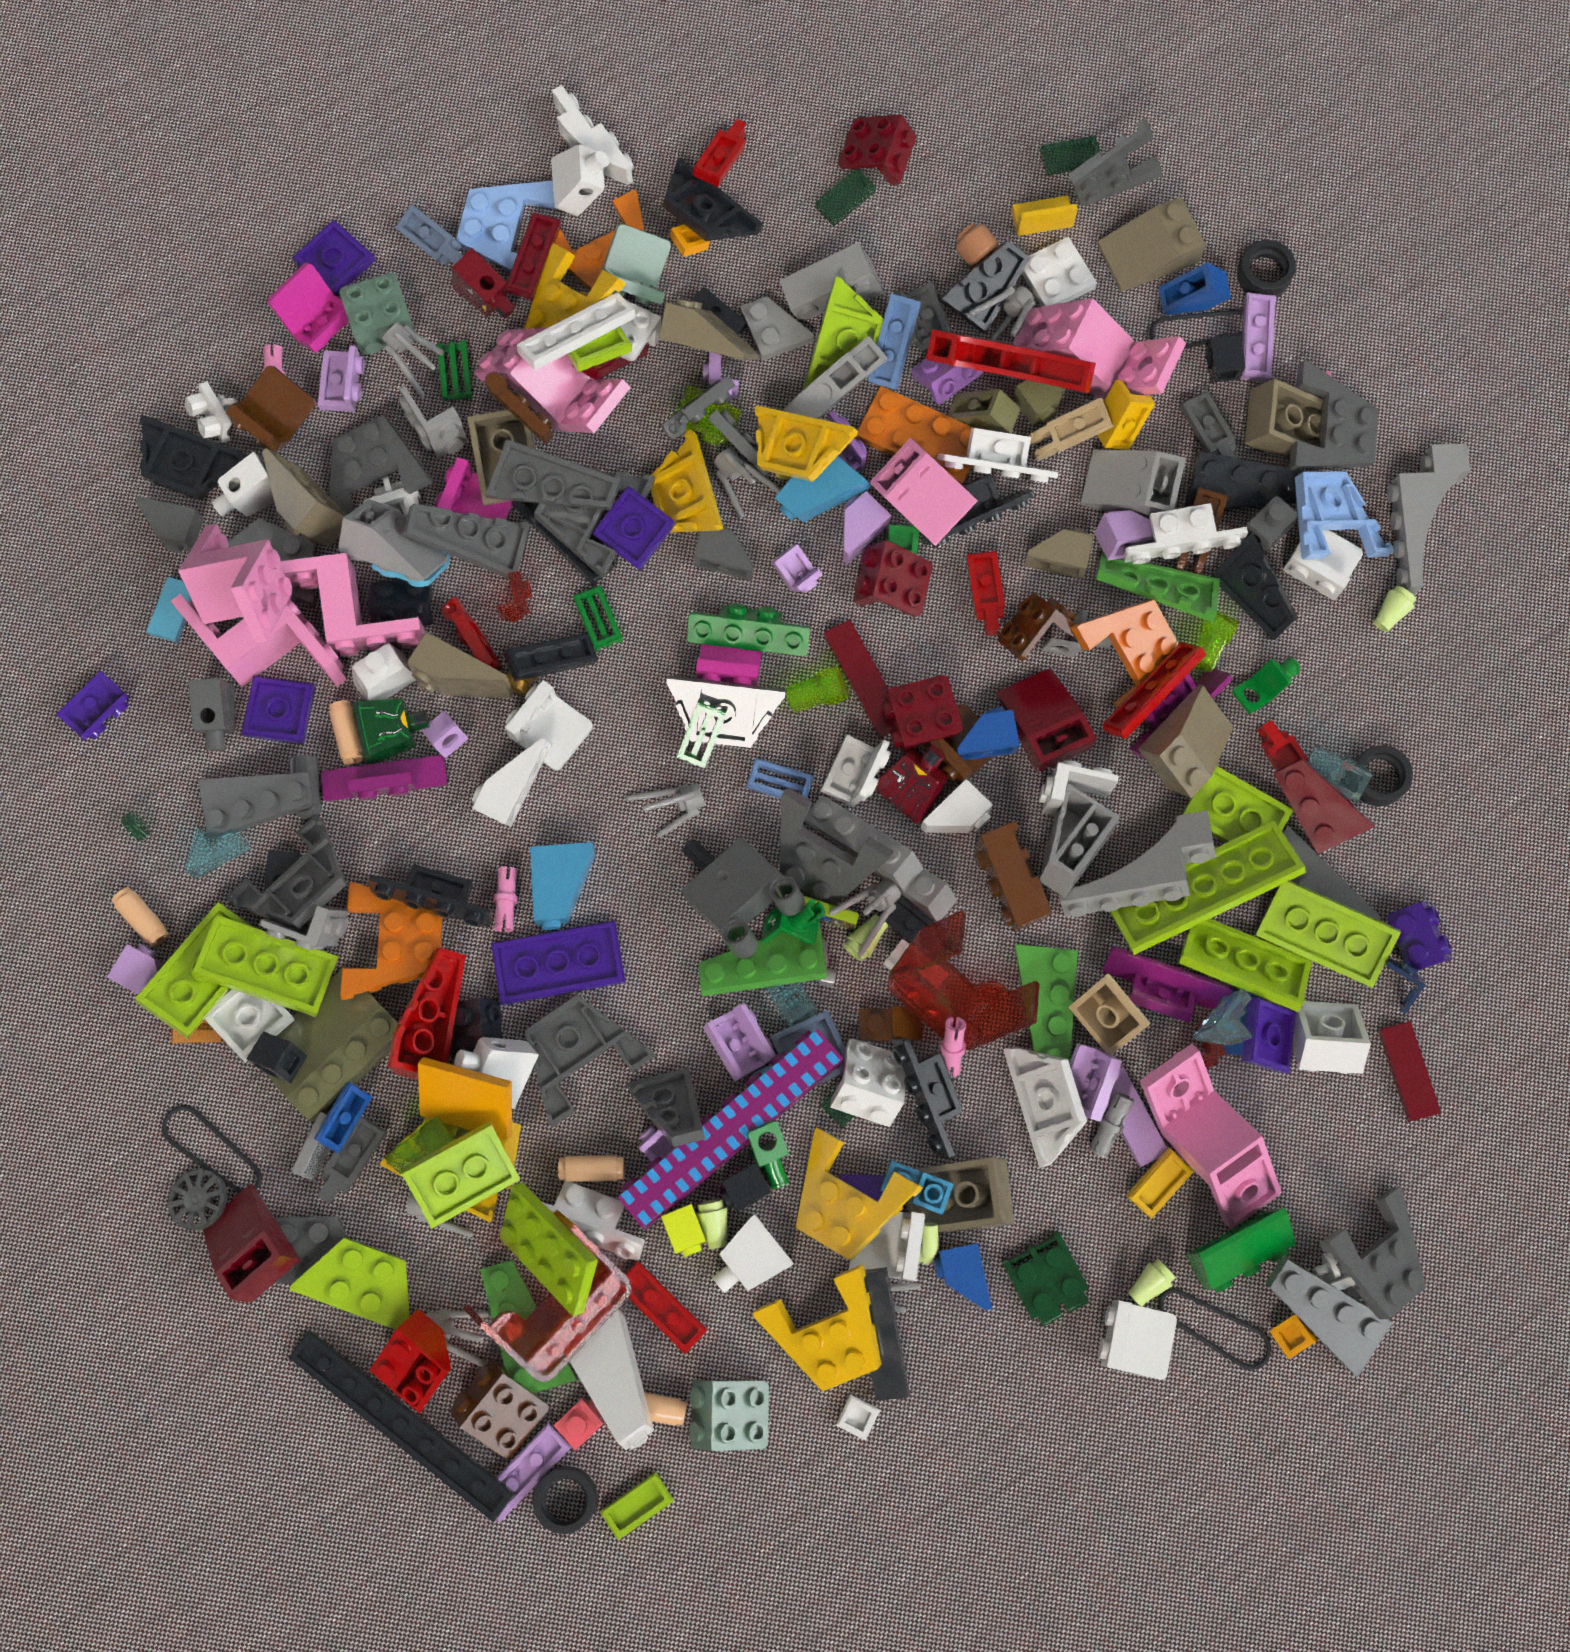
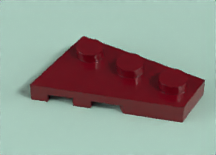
M1300 758L1274 771L1278 783L1317 854L1375 827V824L1357 810L1346 797L1344 798L1304 758Z

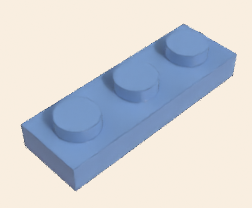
M890 294L877 346L888 359L869 375L868 382L898 390L921 301Z

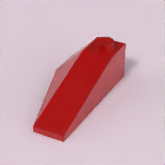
M441 947L436 948L393 1033L387 1067L396 1075L418 1080V1063L423 1057L443 1063L448 1062L466 955Z

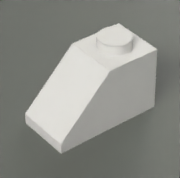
M966 779L923 820L921 829L925 833H969L974 827L979 830L992 817L988 813L993 804Z

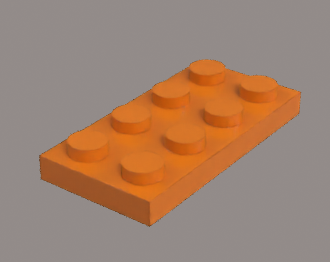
M883 386L879 388L858 429L855 440L859 439L866 445L894 456L911 438L961 485L964 484L973 466L963 464L962 469L945 467V461L937 459L938 453L966 457L970 431L973 427Z

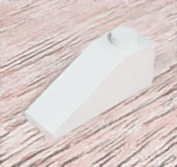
M540 738L489 777L483 786L479 785L472 798V802H474L472 809L512 827L552 744Z

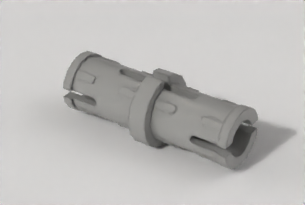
M1115 1092L1105 1116H1102L1101 1122L1099 1121L1100 1127L1089 1147V1150L1094 1152V1154L1108 1158L1115 1139L1119 1133L1122 1134L1125 1128L1123 1123L1135 1101L1133 1098H1129L1130 1096L1122 1092Z

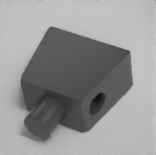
M1275 496L1246 525L1247 537L1252 533L1257 535L1261 540L1260 545L1266 554L1294 526L1298 514L1280 497Z
M220 678L188 680L193 730L205 735L206 751H224V734L235 733L234 685Z

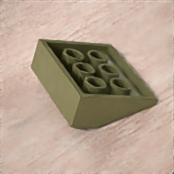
M342 969L330 979L317 1016L313 1017L297 1011L293 1015L294 1021L277 1035V1037L292 1042L307 1055L292 1083L290 1084L266 1074L308 1121L313 1123L320 1112L327 1114L331 1110L347 1081L356 1086L390 1053L393 1033L399 1023L369 991L353 995L354 998L342 1000L340 995Z

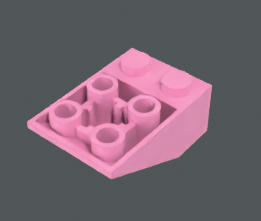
M911 438L869 482L935 546L977 502L959 482Z

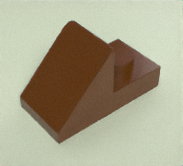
M892 1005L891 1009H859V1041L892 1042V1039L897 1036L907 1037L910 1042L923 1041L922 1009Z

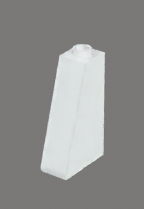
M613 1305L559 1344L617 1443L627 1450L629 1448H637L645 1443L648 1439L647 1435L653 1432L654 1428L627 1322L620 1310Z

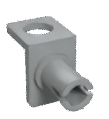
M1082 609L1076 615L1073 622L1076 624L1086 622L1087 610ZM1072 636L1071 641L1050 638L1042 645V651L1072 657L1082 650L1077 638ZM1107 636L1096 646L1108 649L1111 641Z

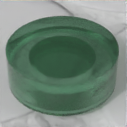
M130 810L121 818L124 827L137 840L144 841L152 834L148 825L135 812Z

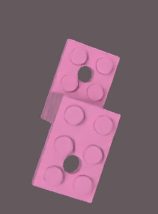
M1093 298L1031 308L1019 334L1013 341V345L1096 363L1089 391L1096 399H1106L1115 380H1123L1130 394L1152 395L1163 393L1186 345L1180 336L1135 342Z
M547 328L507 329L496 339L497 345L491 352L485 353L478 361L479 367L474 374L481 381H484L487 374L493 371L503 376L515 391H518L527 399L536 413L541 412L552 423L550 427L554 431L595 433L631 388L623 379H598L595 381L586 374L577 372L572 367L573 364L567 354L534 371L518 354L517 344Z
M217 524L205 526L178 570L203 624L244 617L255 643L268 641L292 595L291 582L289 578L284 576L280 567L279 554L276 550H273L269 539L229 547L226 536L221 534Z
M347 553L280 561V567L284 576L289 578L292 587L300 586L302 590H311L319 587L326 642L336 654L340 653L341 657L358 655L360 650L370 649L371 652H374L389 643L393 646L401 645L403 649L416 648L423 638L425 629L418 617L362 625L355 567Z
M181 594L171 600L176 609L241 687L249 683L253 676H258L299 643L304 646L337 687L347 680L341 672L345 666L339 660L337 654L323 641L317 630L303 617L290 598L268 641L255 643L244 619L222 635L213 623L203 624L192 600L187 602Z
M1193 1044L1177 1052L1171 1059L1155 1070L1150 1071L1147 1076L1140 1080L1162 1138L1209 1185L1221 1218L1231 1230L1282 1193L1262 1135L1214 1091L1201 1053Z

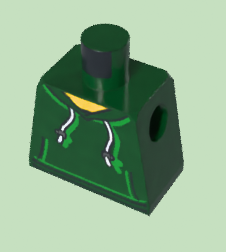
M403 699L352 702L363 756L369 765L379 763L416 747L413 731L430 728L426 710L409 713Z

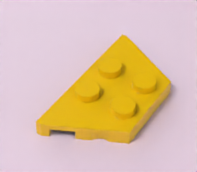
M757 405L754 409L755 415L758 417L759 430L756 431V442L759 446L757 465L764 471L813 482L858 434V431L853 426Z
M690 429L683 435L687 440L675 453L671 450L664 459L663 464L651 475L655 477L654 485L651 488L654 504L676 522L670 533L720 531L723 529L699 440L697 434Z

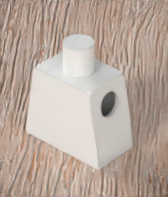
M575 145L551 159L554 208L579 216L603 192L605 187L603 169L609 165V158L605 152L601 150L596 151L583 145Z
M252 452L218 479V484L223 494L212 501L214 508L221 516L235 508L245 516H250L274 503L264 460L255 452Z
M390 643L369 653L365 658L352 666L354 685L365 701L385 700L416 679L411 676L412 671L407 664L408 659L404 653Z
M482 1037L478 1040L473 1052L458 1051L454 1066L512 1081V1109H515L539 1054L527 1041Z
M754 1214L719 1254L727 1266L712 1278L724 1293L739 1281L749 1291L786 1270L794 1263Z

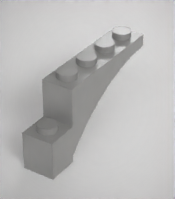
M1432 444L1420 458L1419 466L1421 473H1399L1388 486L1387 498L1389 502H1392L1393 509L1390 517V526L1392 530H1395L1396 537L1393 545L1395 552L1393 554L1395 558H1398L1399 565L1396 573V582L1398 586L1407 589L1414 596L1423 587L1424 546L1436 509L1454 483H1461L1470 472L1467 444Z
M822 795L808 811L805 822L855 858H857L864 841L869 836L893 850V854L889 859L875 870L874 873L882 880L889 879L894 882L905 899L937 924L957 901L949 885L925 870L911 849Z
M1208 811L1176 816L1177 822L1138 859L1099 880L1072 888L1066 898L1059 894L1060 904L1065 917H1081L1087 913L1097 911L1111 912L1121 907L1132 905L1145 906L1150 902L1162 900L1175 901L1182 897L1190 896L1185 863H1203L1208 859L1216 858Z

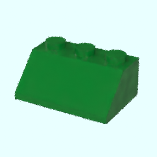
M1279 1208L1262 1213L1187 1253L1185 1256L1203 1289H1214L1216 1293H1219L1233 1285L1231 1279L1243 1274L1244 1278L1262 1270L1259 1264L1271 1259L1272 1263L1279 1261L1282 1256L1287 1257L1290 1255L1288 1249L1296 1245L1289 1215L1285 1208Z

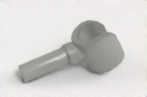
M823 942L827 978L819 979L818 983L823 986L833 987L837 970L827 968V942Z

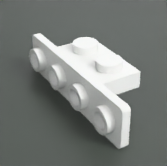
M971 428L966 457L938 453L937 459L945 461V467L962 469L963 464L974 465L973 471L991 474L992 468L1003 470L1002 476L1019 478L1021 472L1031 474L1030 480L1048 483L1049 477L1058 478L1059 473L1026 467L1031 437Z
M1211 503L1151 513L1149 519L1154 543L1127 547L1124 552V561L1133 562V564H1143L1155 557L1163 556V559H1173L1184 552L1193 551L1194 554H1202L1214 547L1223 546L1224 549L1235 548L1245 541L1248 534L1247 527L1217 532Z
M564 1182L554 1206L542 1202L579 1240L584 1241L587 1245L611 1251L623 1259L640 1260L645 1240L616 1229L625 1208L620 1200L571 1182Z

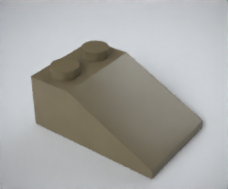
M1182 197L1155 206L1097 242L1120 292L1199 263L1206 247Z
M678 298L676 303H666L659 339L740 360H758L759 353L714 313L702 309L703 303Z
M1275 378L1250 389L1244 444L1265 453L1290 457L1291 445L1296 441L1319 447L1323 400Z
M508 410L467 417L483 505L511 501L490 499L485 494L506 439L536 449L534 434Z
M265 448L262 454L276 510L285 519L283 525L296 536L301 533L314 545L319 542L330 548L340 536L343 517L347 514L302 467Z
M428 632L424 634L407 662L412 671L411 676L418 682L417 686L430 694L436 691L443 696L512 698L514 694L507 675Z
M1199 684L1138 750L1169 791L1192 798L1212 777L1233 730V726L1205 687Z
M990 1157L916 1169L954 1184L943 1215L907 1201L908 1213L925 1214L924 1223H937L938 1233L1015 1225L1006 1159Z

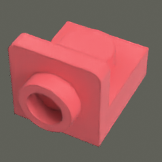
M583 1397L553 1426L576 1451L605 1421L593 1400L590 1399L588 1401Z

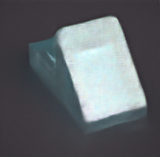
M1315 745L1307 759V762L1330 782V785L1339 793L1357 802L1373 775L1372 772L1350 756L1343 754L1341 757L1318 745Z
M198 827L185 870L193 878L198 879L250 850L251 847L247 839L238 831L236 833L229 832L219 837L216 841L217 843L213 845L207 833Z
M1243 988L1222 997L1193 1037L1197 1041L1223 1045H1235L1251 1039L1252 1035L1239 1020L1245 1014L1244 1008L1252 999L1251 996Z

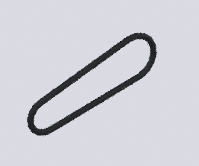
M1244 309L1162 317L1152 323L1149 337L1150 340L1155 339L1154 329L1159 323L1164 321L1243 314ZM1242 332L1231 334L1230 336L1240 335V337H1242ZM1210 339L1188 343L1184 349L1208 344Z
M179 1106L166 1114L162 1122V1132L169 1144L202 1168L219 1175L224 1183L235 1192L240 1193L242 1189L176 1143L168 1135L167 1122L175 1112L181 1110L189 1111L256 1172L257 1182L254 1187L256 1190L259 1188L262 1180L260 1169L196 1109L190 1106Z
M1176 1288L1168 1289L1160 1296L1158 1301L1160 1311L1165 1312L1163 1308L1165 1297L1171 1293H1176L1263 1337L1267 1348L1265 1357L1257 1364L1248 1365L1177 1320L1176 1326L1238 1366L1248 1370L1259 1369L1270 1359L1272 1351L1271 1342L1267 1335L1259 1328Z

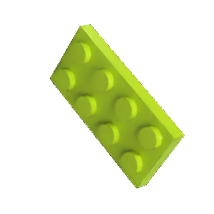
M1292 881L1277 887L1255 932V935L1371 988L1374 987L1401 934L1400 929Z
M219 902L135 998L137 1004L187 1039H189L230 989L192 976L193 969L215 916L219 915L251 926Z
M216 915L193 969L192 976L316 1017L339 956L315 948L314 950L305 949L295 945V941L286 938L284 940L267 935L266 931Z
M1209 919L1187 930L1178 963L1298 1012L1304 1002L1312 960Z
M523 1182L512 1185L499 1239L573 1317L583 1314L598 1259Z

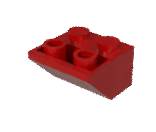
M417 1309L395 1330L369 1370L419 1414L451 1370L444 1330L420 1309Z

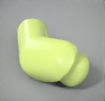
M933 1222L924 1223L919 1263L923 1262L926 1265L933 1261L939 1248L938 1224Z

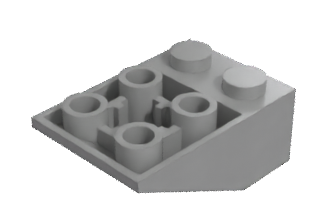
M1093 450L1080 505L1107 512L1131 510L1149 519L1151 513L1174 510L1186 458L1160 451Z
M369 499L343 517L338 552L347 553L353 560L370 562L377 565L381 570L404 574L406 578L413 581H424L447 562L448 559L442 551L402 535L406 517L396 508Z

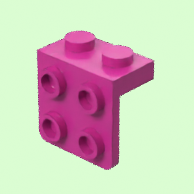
M308 262L295 271L268 298L269 306L293 338L314 353L323 348L349 322L342 299L332 293L315 267Z
M457 457L454 466H450L446 472V486L443 493H438L434 507L450 509L452 512L462 514H479V517L491 519L495 517L507 519L512 506L511 501L484 506L478 474L472 472L468 460Z
M702 644L700 659L697 658V679L758 686L762 651Z

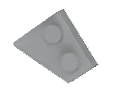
M768 297L740 306V313L747 322L748 331L762 361L814 342V335L811 331Z

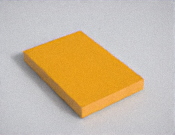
M425 1057L419 1061L418 1081L421 1117L471 1131L490 1121L499 1139L507 1141L512 1135V1081Z

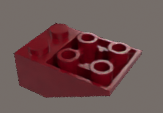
M1051 668L996 692L1004 710H1013L1018 738L1036 773L1091 749L1097 739L1083 711Z
M249 1184L226 1204L222 1215L214 1224L203 1229L214 1274L230 1300L252 1303L301 1260L253 1184Z

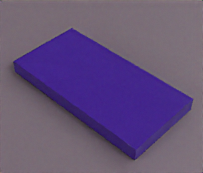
M615 920L491 943L501 1006L626 983Z

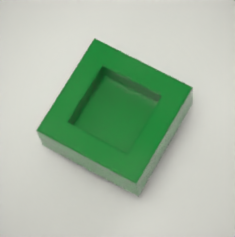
M888 524L886 540L917 554L919 530L914 525Z

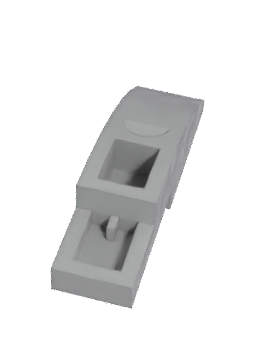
M868 336L821 374L782 411L820 419L838 404L844 396L884 364L888 358L871 337Z

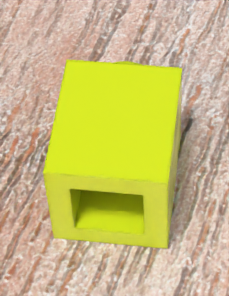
M692 1204L661 1216L675 1254L682 1252L685 1258L702 1251L700 1244L705 1243L706 1239Z

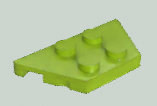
M834 276L804 389L868 336L871 337L876 345L879 340L884 319L838 276Z
M347 1237L341 1239L311 1268L294 1281L289 1289L395 1330L410 1317L406 1260Z

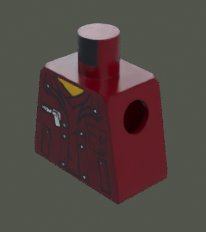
M473 248L451 268L453 290L484 316L488 317L495 310L506 319L513 313L516 305L507 298L506 281Z
M930 745L924 755L919 750L913 749L878 780L875 790L918 824L930 813L948 778L947 774L938 767L945 758V753L934 745Z

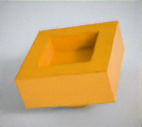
M683 224L671 228L669 237L683 257L708 250L710 241L703 240L686 225Z
M1296 1314L1270 1330V1333L1288 1359H1291L1318 1341L1314 1333Z

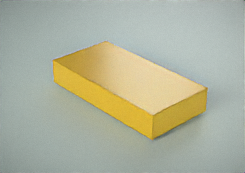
M1167 1148L1126 1196L1152 1219L1190 1177L1194 1170L1172 1149Z

